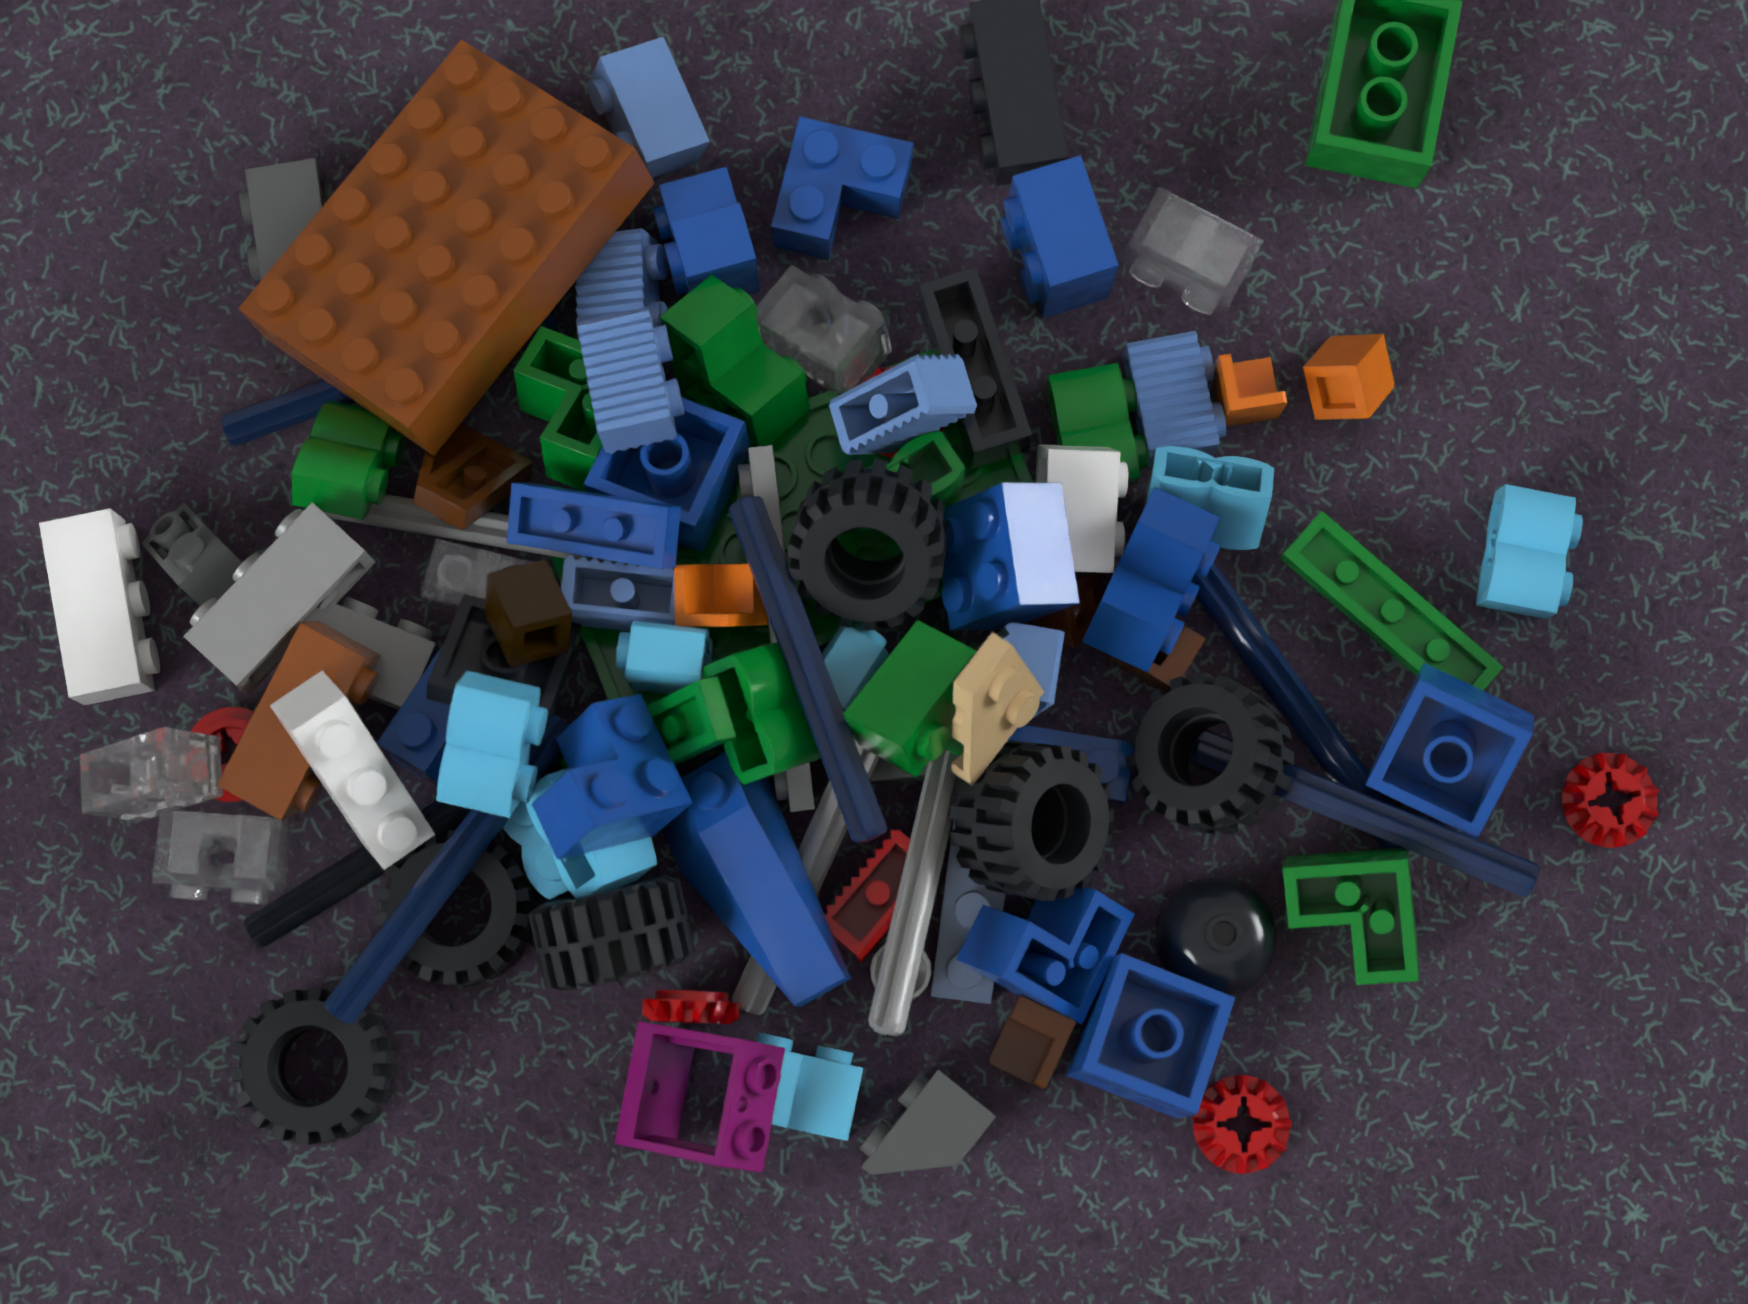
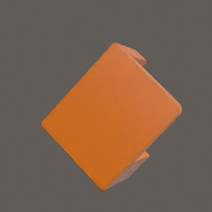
M1384 334L1329 337L1303 366L1315 420L1369 419L1394 388V378Z
M1231 354L1218 355L1214 363V380L1212 382L1216 402H1220L1223 407L1226 427L1279 418L1288 402L1285 391L1277 392L1271 357L1233 363Z
M748 564L675 566V625L688 627L768 625V615Z

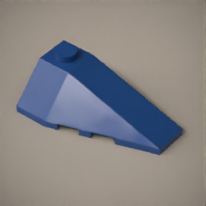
M724 752L681 778L692 804L668 823L663 830L678 868L687 881L794 1006L801 1007L851 979L768 777L744 785L734 773L727 754Z

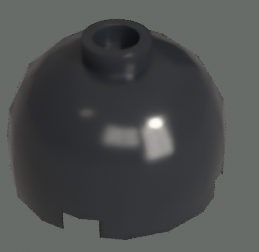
M1210 876L1188 882L1167 899L1157 917L1155 942L1161 966L1166 971L1227 995L1243 992L1264 976L1275 956L1277 930L1270 908L1255 890L1235 879Z

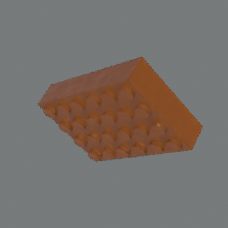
M460 40L238 309L272 344L432 456H435L655 182L636 148L465 41Z

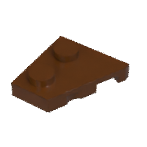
M461 423L435 456L425 451L413 504L434 514L443 522L464 530L511 494L512 483L529 481L533 461Z

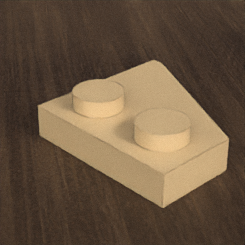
M993 632L954 681L953 704L956 705V713L952 723V737L964 745V752L951 763V771L971 786L975 784L1017 727L1025 726L1033 718L1039 707L1040 697L1044 693V690L1013 645Z

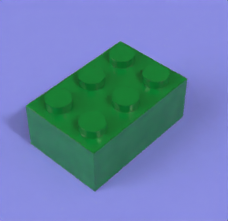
M1337 0L1304 166L1416 189L1419 188L1432 167L1463 1Z

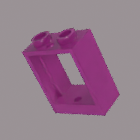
M638 1021L614 1144L719 1167L763 1173L785 1048ZM694 1048L734 1054L717 1146L678 1139ZM653 1081V1089L649 1093V1084Z

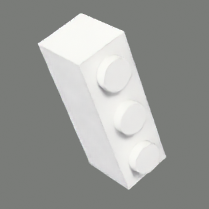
M110 508L39 523L69 698L83 705H89L155 691L152 674L160 672V659L154 640L152 638L146 639L142 617L150 614V602L143 581H136L132 559L140 557V546L133 524H126L125 519Z
M323 670L270 705L359 840L383 870L435 835L346 696Z

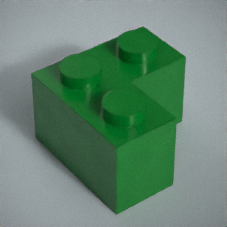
M711 274L660 316L661 324L666 325L674 359L671 363L675 379L678 381L681 395L687 400L745 421L751 447L769 446L811 410L806 389L807 376L803 368L792 357L788 355L781 357L764 345L756 319L758 309L753 299L743 289L739 287L732 289Z
M540 326L513 370L519 408L522 412L549 422L540 436L546 477L586 491L584 482L603 444L596 428L581 344L577 339Z
M917 620L843 713L858 745L916 778L928 762L937 759L944 749L960 756L964 752V745L952 737V723L956 713V705L953 704L954 681L977 651Z
M1389 848L1286 856L1283 865L1288 929L1351 924L1356 985L1419 981V957L1408 849Z

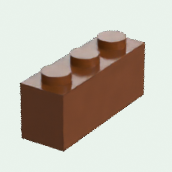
M318 620L300 623L217 786L279 820L297 815L300 810L307 812L317 800L323 784L270 705L322 670L346 696L353 708L356 703L363 705L372 694L378 682L379 673L373 669L381 655Z

